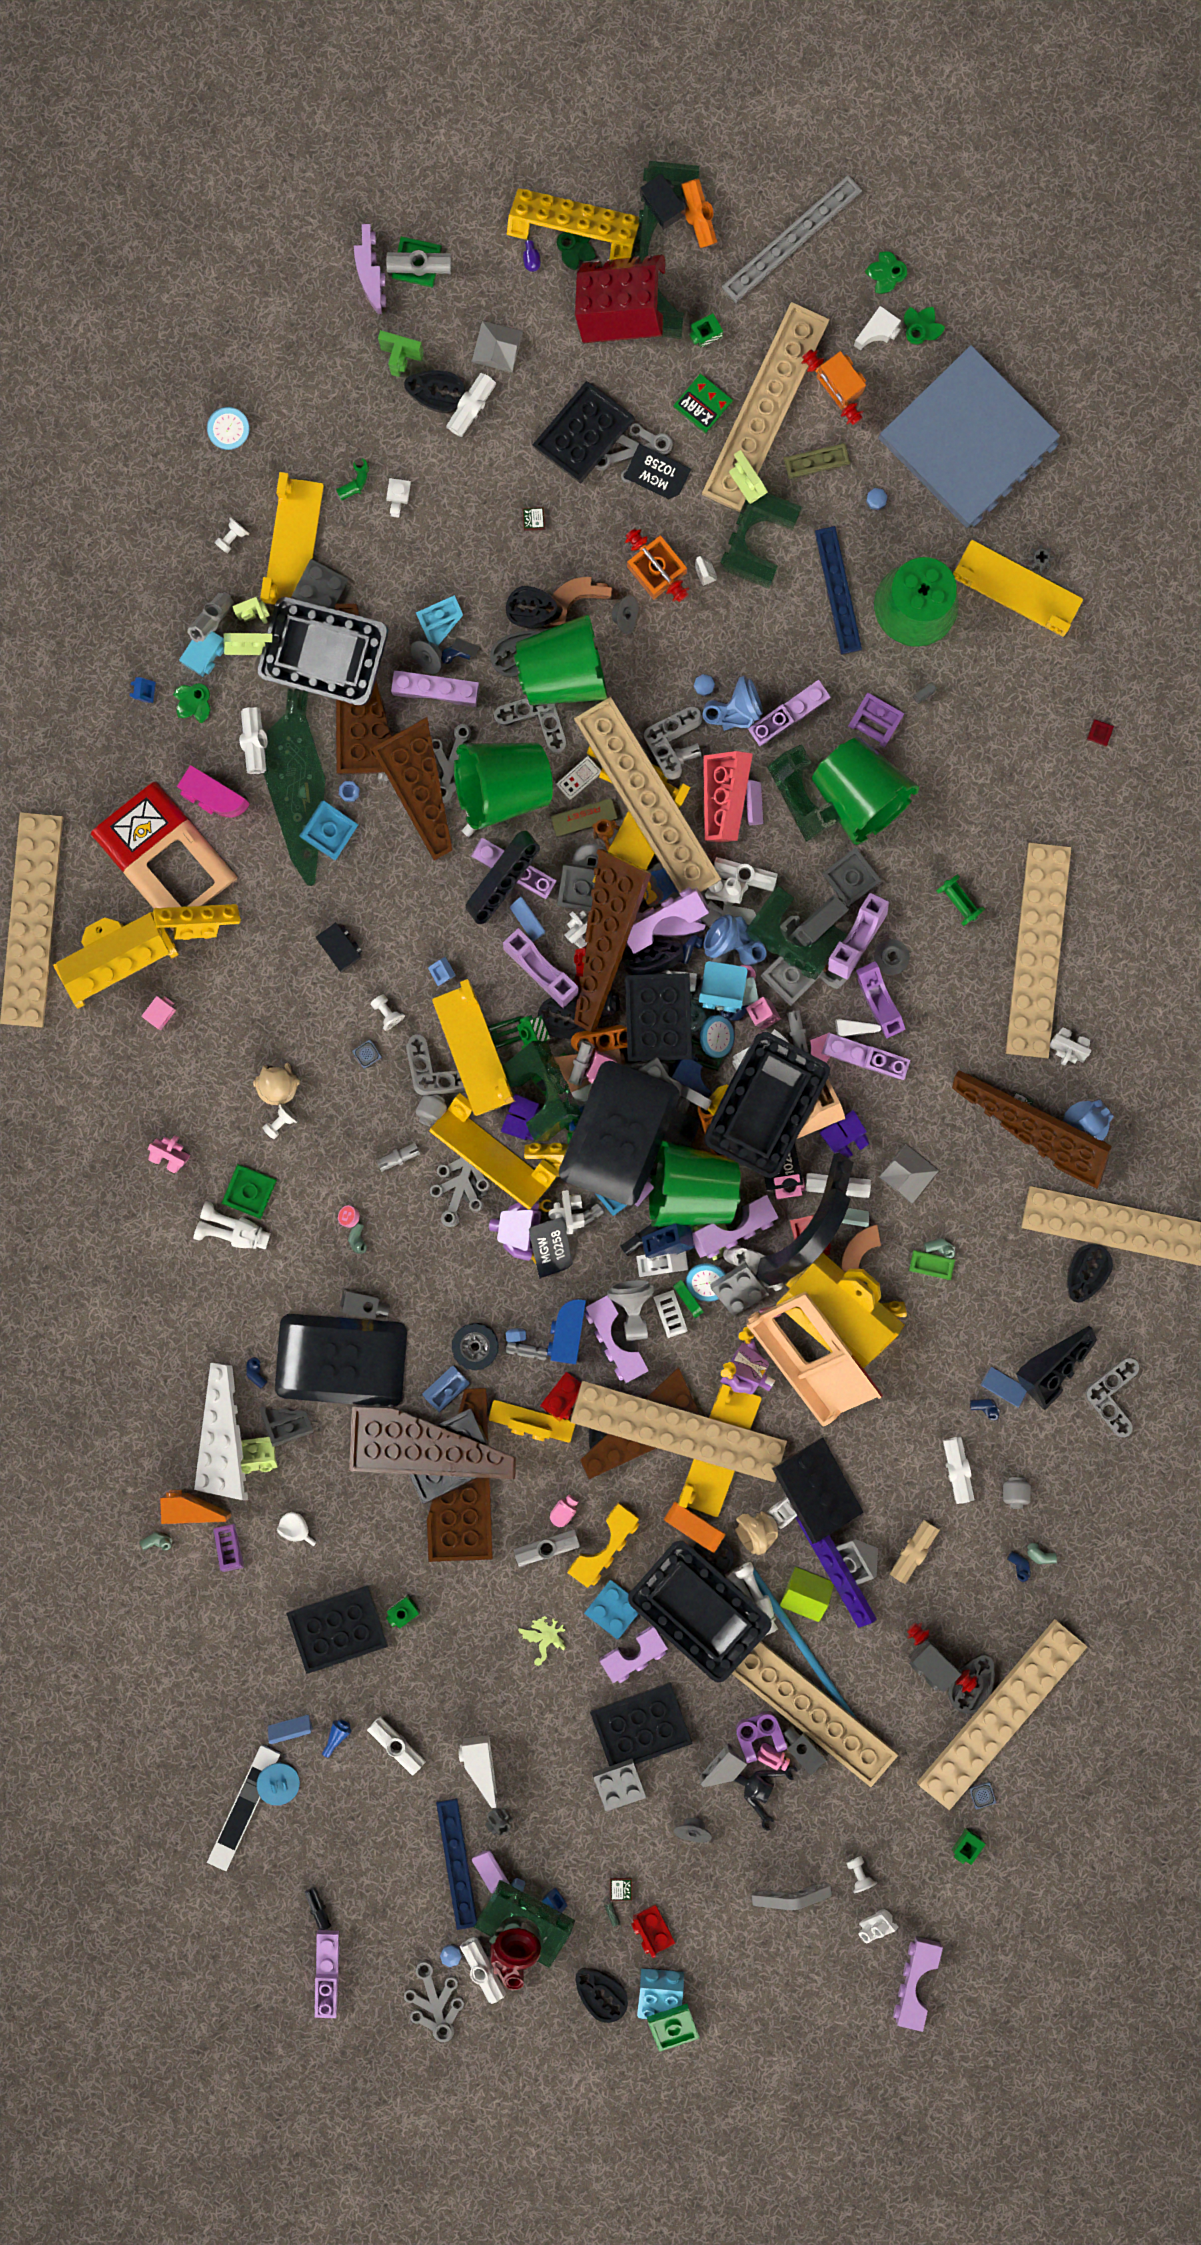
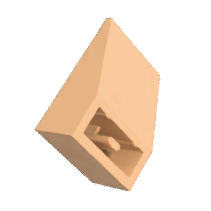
M827 1079L797 1139L845 1119L841 1103L829 1079Z

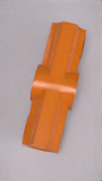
M697 178L682 183L681 186L688 206L685 210L686 220L694 227L699 247L702 248L717 243L711 221L714 213L713 208L709 202L705 201L700 180Z

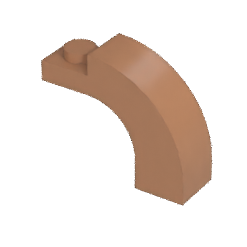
M580 577L566 582L552 595L562 604V615L550 624L544 625V627L553 628L566 623L570 607L580 599L596 598L611 600L612 588L604 583H596L595 586H591V577ZM554 607L546 610L549 612L554 611Z

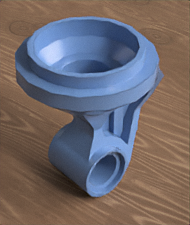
M745 675L739 677L729 703L724 704L710 700L704 705L703 719L709 724L722 725L724 731L733 727L749 728L755 721L761 719L760 715L763 714L761 701L752 679H747ZM710 708H715L718 711V714L716 716H710L707 713V710Z
M730 914L716 919L709 928L704 940L705 954L708 957L716 958L736 949L739 953L740 961L747 966L763 961L766 957V949L756 937L757 933L748 928L742 916L733 917Z
M1101 1100L1094 1102L1082 1101L1070 1106L1065 1112L1062 1121L1085 1131L1099 1140H1103L1107 1136L1109 1122L1114 1116Z

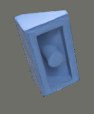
M518 898L509 908L531 940L535 941L545 934V930L524 899Z
M453 1365L422 1395L440 1412L470 1382Z
M993 1367L989 1369L980 1384L1018 1408L1027 1392L1021 1384Z
M309 1715L269 1725V1744L310 1734L313 1728Z

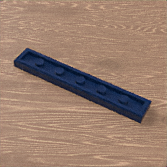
M836 527L815 530L814 533L840 653L843 655L862 651Z
M458 1798L437 1801L456 1928L460 1930L478 1927Z

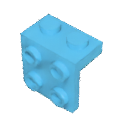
M711 961L706 962L699 1003L703 1004L702 1007L715 1009L716 1006L724 1007V1011L736 1013L737 1009L741 1010L747 968Z
M641 1968L637 2016L641 2019H647L648 2016L681 2006L684 1972Z

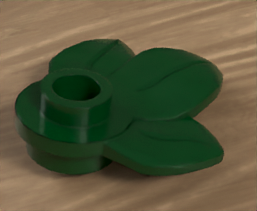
M562 232L558 236L557 247L562 252V261L571 270H577L579 261L595 259L594 249L588 243L591 240L590 237L569 232ZM568 239L571 241V244L565 246L563 241Z

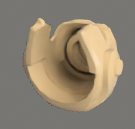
M288 1062L284 1065L285 1069L279 1067L268 1068L267 1065H264L260 1075L253 1081L259 1097L264 1102L271 1105L285 1104L296 1094L300 1080L296 1075H293Z
M761 1511L756 1513V1518L751 1517L749 1514H742L736 1519L739 1527L735 1529V1532L742 1544L752 1554L761 1555L766 1553V1550L778 1537L777 1523L767 1512Z

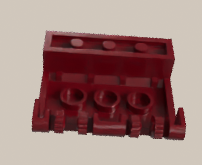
M663 254L654 255L653 257L651 255L646 256L643 262H641L640 257H634V259L631 257L607 260L603 267L601 261L584 262L581 265L576 278L575 317L584 344L662 337L663 315L657 310L659 271L665 274L666 262Z

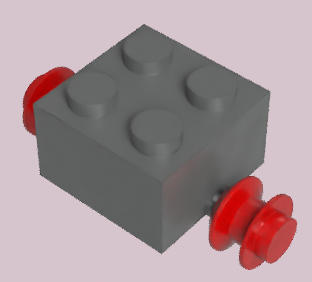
M922 1622L912 1624L907 1630V1639H915L914 1645H918L908 1656L911 1660L909 1664L913 1670L920 1676L924 1674L926 1676L924 1679L935 1691L940 1689L944 1693L954 1682L955 1685L961 1684L963 1686L962 1692L966 1690L968 1692L972 1691L977 1685V1676L971 1677L969 1675L970 1669L958 1670L929 1641L930 1630H923L921 1628Z

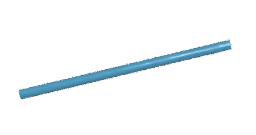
M754 1568L753 1575L763 1596H769L773 1611L834 1701L855 1717Z

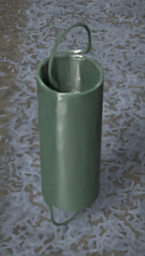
M610 1901L611 1904L605 1905V1908L614 1928L618 1924L620 1925L613 1903Z

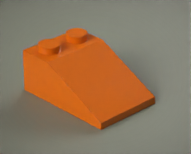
M182 1489L169 1490L160 1498L161 1524L226 1522L231 1518L230 1512L189 1493H182Z

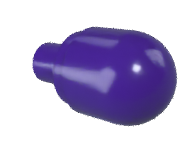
M526 241V251L523 252L524 266L528 271L534 272L540 268V254L537 249H534L533 241Z

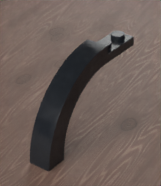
M840 1152L833 1154L823 1197L815 1215L804 1231L791 1244L775 1254L760 1258L756 1274L758 1279L769 1286L785 1282L806 1269L826 1249L837 1233L848 1210L851 1198L846 1196L854 1164L853 1161Z

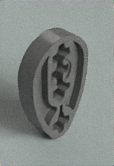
M521 631L499 639L493 645L490 654L491 663L495 671L504 677H517L519 671L515 661H506V666L502 668L501 665H496L498 662L497 658L505 659L507 657L506 653L509 651L511 654H514L517 641L538 634L541 631Z
M980 1654L972 1658L960 1668L962 1671L970 1669L969 1675L971 1677L977 1676L979 1686H975L972 1690L973 1696L969 1695L967 1697V1702L969 1703L967 1706L959 1707L958 1699L965 1697L961 1684L955 1685L954 1682L948 1688V1698L951 1704L962 1713H976L991 1695L995 1675L994 1662L986 1654ZM985 1659H988L987 1663L989 1667H984L980 1671L981 1666L978 1662L980 1660L984 1661Z

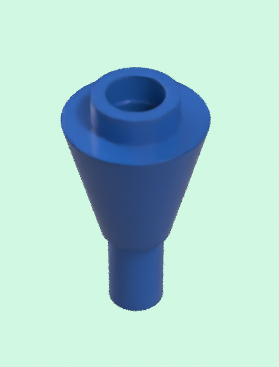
M342 1719L333 1721L328 1744L322 1752L323 1756L329 1758L335 1747L352 1732L348 1722Z

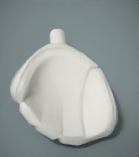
M290 1512L282 1516L277 1527V1532L280 1536L293 1542L304 1539L312 1546L316 1544V1541L308 1536V1526L300 1514Z

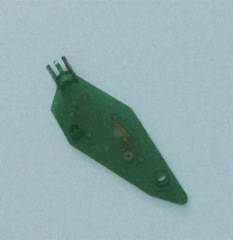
M288 688L285 714L267 731L266 771L263 774L290 859L304 882L312 886L316 881L319 850L299 836L321 801H324L326 778L306 717L308 692L303 691L301 693L300 689H295L293 693V689ZM306 851L311 853L309 858L304 857Z

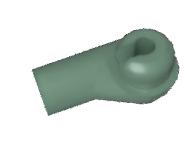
M943 1238L924 1243L926 1253L937 1250L946 1258L955 1256V1247Z
M155 1532L139 1541L144 1551L153 1545L161 1547L165 1551L171 1548L172 1540L168 1535Z

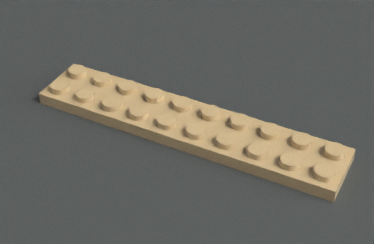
M793 302L790 303L702 492L703 496L741 512L746 498L729 473L731 469L736 467L734 464L737 463L734 454L741 450L758 475L808 368L807 363L801 364L804 360L802 356L811 349L816 351L830 319Z
M609 697L574 718L575 723L678 893L680 894L681 891L688 887L692 889L697 887L701 893L721 881L720 876L612 698Z
M20 813L0 1024L44 1028L63 825L62 816Z
M1028 843L1005 1054L1049 1058L1071 847Z
M1029 1186L1021 1228L1201 1266V1222Z
M585 1381L581 1383L570 1420L574 1424L771 1482H776L777 1478L772 1467L782 1461L787 1441Z
M1054 1619L918 1780L917 1784L950 1811L1085 1651L1087 1646Z
M762 1641L757 1644L732 1673L868 1786L872 1787L897 1758L898 1753Z

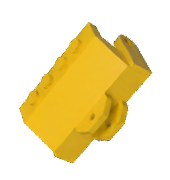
M153 912L125 926L118 921L104 917L85 928L81 941L84 948L56 962L53 966L72 1002L79 1009L86 1005L84 999L167 955L172 959L178 956L179 952L167 929L156 928Z
M823 1252L806 1269L785 1283L790 1289L776 1303L778 1305L798 1294L807 1292L863 1368L874 1360L900 1334L905 1326L878 1302L881 1298L879 1282L864 1269H848L844 1272ZM799 1306L785 1311L786 1314L831 1353L833 1352Z

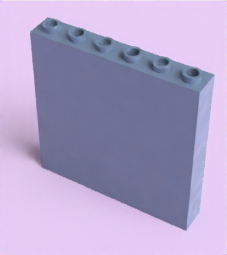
M971 345L880 433L878 439L968 528L971 524L975 527L983 519L981 515L986 510L988 512L992 511L998 504L996 500L1001 495L1005 498L1013 490L1011 485L1016 481L1020 483L1029 474L1027 470L1031 466L1036 468L1043 461L1042 455L1046 451L1051 453L1059 445L1057 441L1060 435Z

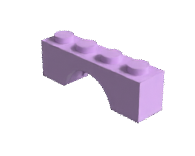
M394 670L391 692L394 696L431 698L457 705L477 707L480 686L479 682Z
M688 887L680 892L681 896L675 899L670 897L661 903V907L655 910L653 907L642 913V917L637 920L635 919L627 941L632 952L636 953L653 943V929L663 918L677 916L692 923L707 915L709 907L697 887L694 889Z
M869 893L859 910L850 933L843 942L838 943L831 954L828 971L848 979L887 916L888 901Z
M519 928L503 942L504 951L562 1008L578 995V986L564 972L554 968Z
M763 1196L742 1207V1220L734 1231H726L720 1229L715 1224H709L693 1232L694 1246L700 1258L708 1256V1258L714 1257L720 1253V1248L725 1246L726 1249L737 1245V1239L743 1237L746 1240L756 1234L754 1230L761 1227L763 1231L773 1226L772 1221L776 1220L778 1216L768 1196Z
M608 1295L587 1306V1312L584 1314L590 1324L594 1322L597 1328L594 1333L599 1342L604 1341L608 1348L604 1352L609 1361L614 1360L618 1368L614 1370L619 1380L624 1379L627 1383L648 1372L649 1370L639 1352L622 1350L613 1341L611 1327L618 1312L611 1299L608 1298Z
M915 1937V1941L910 1942L908 1955H911L909 1963H905L903 1976H906L904 1984H900L898 1997H901L899 2005H895L893 2018H896L898 2026L923 2032L928 2010L926 2005L916 1996V1984L925 1972L938 1969L943 1949L940 1942Z

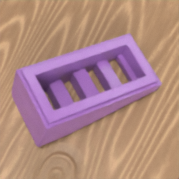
M235 1524L214 1528L220 1571L226 1572L244 1568ZM231 1532V1536L220 1538V1534ZM224 1542H233V1545L222 1547V1543ZM234 1549L233 1554L224 1555V1551ZM235 1558L236 1562L226 1564L225 1560Z

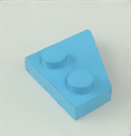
M454 595L416 612V615L428 642L439 646L463 616V613Z

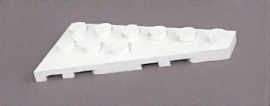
M210 1363L194 1490L239 1500H248L247 1492L244 1493L243 1481H246L245 1473H242L241 1468L243 1453L239 1425H236L235 1417L238 1411L237 1405H234L233 1393L235 1392L233 1368L231 1365Z

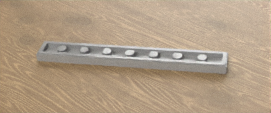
M847 175L722 285V289L737 303L862 192V189Z

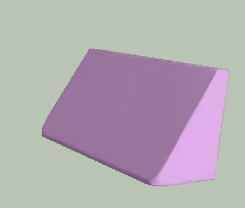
M748 780L746 789L747 823L749 825L763 824L761 782Z
M484 1850L472 1858L473 1864L492 1895H497L511 1889L510 1883L491 1851Z

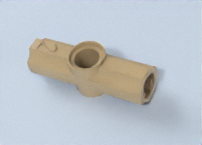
M923 1520L913 1537L908 1539L906 1548H902L901 1556L889 1574L906 1584L916 1566H919L925 1559L929 1546L940 1530Z

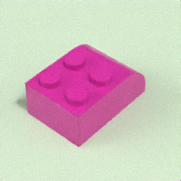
M191 765L177 785L181 790L180 795L193 804L195 801L199 802L198 806L211 815L215 812L227 818L237 817L245 812L250 805L245 798Z

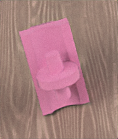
M176 1135L171 1140L166 1137L163 1140L156 1138L148 1147V1150H150L148 1160L155 1164H159L162 1158L169 1160L166 1168L173 1173L179 1171L188 1161L190 1155L182 1151L184 1146L177 1143L179 1137Z

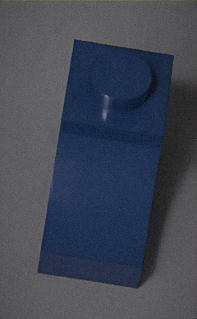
M693 1056V1059L676 1060L668 1076L708 1098L712 1091L704 1085L701 1079L700 1070L702 1065L697 1063L699 1059Z
M677 1223L642 1237L645 1257L650 1259L666 1254H680L695 1248L691 1227Z

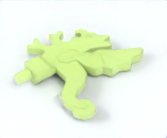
M545 1616L537 1621L533 1620L534 1625L531 1626L542 1633H538L536 1630L518 1629L523 1634V1639L536 1643L541 1641L539 1650L542 1657L541 1659L536 1658L534 1661L537 1666L541 1665L547 1658L546 1647L550 1643H553L557 1648L560 1647L563 1651L566 1648L562 1644L564 1641L557 1635L558 1632L565 1631L563 1625L559 1629H555L558 1621L552 1619L553 1625L548 1626V1622H544V1619H547Z

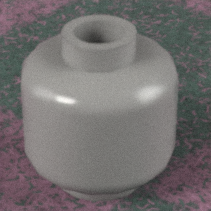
M436 1094L424 1095L415 1111L416 1115L420 1118L419 1122L426 1126L435 1124L447 1110V1106L444 1103L445 1100Z
M1011 1477L1009 1481L1003 1484V1501L1006 1504H1010L1011 1509H1023V1505H1027L1031 1501V1485L1026 1482V1478Z

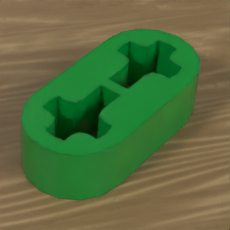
M682 1280L672 1285L695 1319L704 1313Z

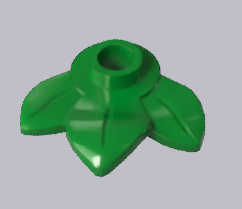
M884 251L879 253V262L870 264L865 273L877 281L875 293L884 294L892 291L896 283L903 281L907 276L908 270L903 262L897 261L893 253ZM900 268L898 274H893L894 269Z
M909 307L904 315V323L907 327L906 339L911 344L919 345L925 340H936L945 329L944 325L935 323L934 307L925 308L919 313ZM918 331L920 336L916 338L912 333Z
M202 683L178 687L173 693L175 698L180 700L176 708L178 718H187L194 715L199 723L205 722L211 710L208 703L210 698L209 688ZM197 690L201 691V698L196 696Z

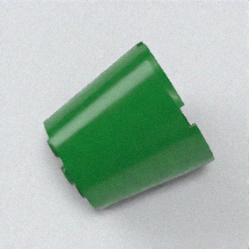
M930 557L914 558L891 570L880 582L874 598L875 616L882 630L895 641L912 647L930 645L943 638L954 625L959 609L957 584L953 573L944 563ZM920 588L927 591L925 596H923V593L919 594Z
M589 614L516 642L517 654H514V658L519 671V683L522 686L523 694L527 695L530 705L608 699L598 648H595L593 638L595 635Z
M860 737L852 738L840 744L818 765L812 776L813 783L854 845L866 842L868 840L866 836L872 832L874 835H877L909 806L912 802L910 799L911 795L915 796L919 791V786Z
M539 743L460 744L457 747L456 753L459 757L458 760H454L455 786L461 810L466 809L468 814L466 821L471 828L475 830L482 829L550 804L553 794L552 773L547 755Z
M662 1141L654 1162L657 1163L656 1173H651L652 1181L650 1183L654 1187L649 1193V1219L654 1220L651 1222V1226L663 1227L675 1223L684 1226L731 1223L741 1196L739 1191L741 1180L739 1163L725 1156Z

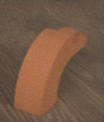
M877 1225L860 1230L848 1241L841 1257L840 1268L844 1272L848 1269H859L862 1256L869 1249L881 1246Z

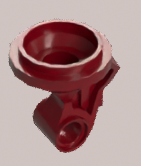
M521 1928L507 1929L501 1932L491 1945L493 1974H498L505 1987L510 1990H518L523 1987L524 1969L533 1966L539 1960L541 1944L535 1934Z

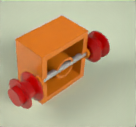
M811 349L802 356L804 360L801 364L807 363L809 366L807 372L815 371L817 373V379L842 410L841 417H847L848 421L846 424H857L863 418L861 414L864 411H858L856 409L858 403L852 402L862 395L866 387L864 376L859 371L856 372L854 370L850 357L847 354L843 355L841 351L824 364V357L818 358L817 356L819 350L813 351Z
M632 529L626 534L627 539L625 543L633 545L631 551L639 550L640 552L627 561V568L653 600L667 590V595L672 594L674 596L672 602L677 600L680 603L689 595L687 593L689 587L683 588V580L679 579L687 573V567L661 535L649 545H646L648 536L642 537L640 535L642 529Z

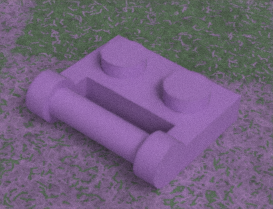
M867 693L848 727L858 729L880 742L879 745L885 747L904 713ZM860 717H866L885 728L887 732L885 735L859 721Z

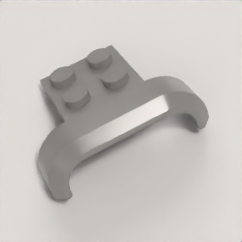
M790 916L779 926L778 932L789 948L761 975L790 1006L818 978L836 989L848 980L828 970L824 972L810 959L811 955L821 947L816 941L803 953L791 943L788 937L800 926L799 916Z

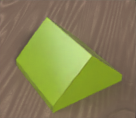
M795 1567L780 1606L819 1622L829 1605L834 1584L828 1579Z

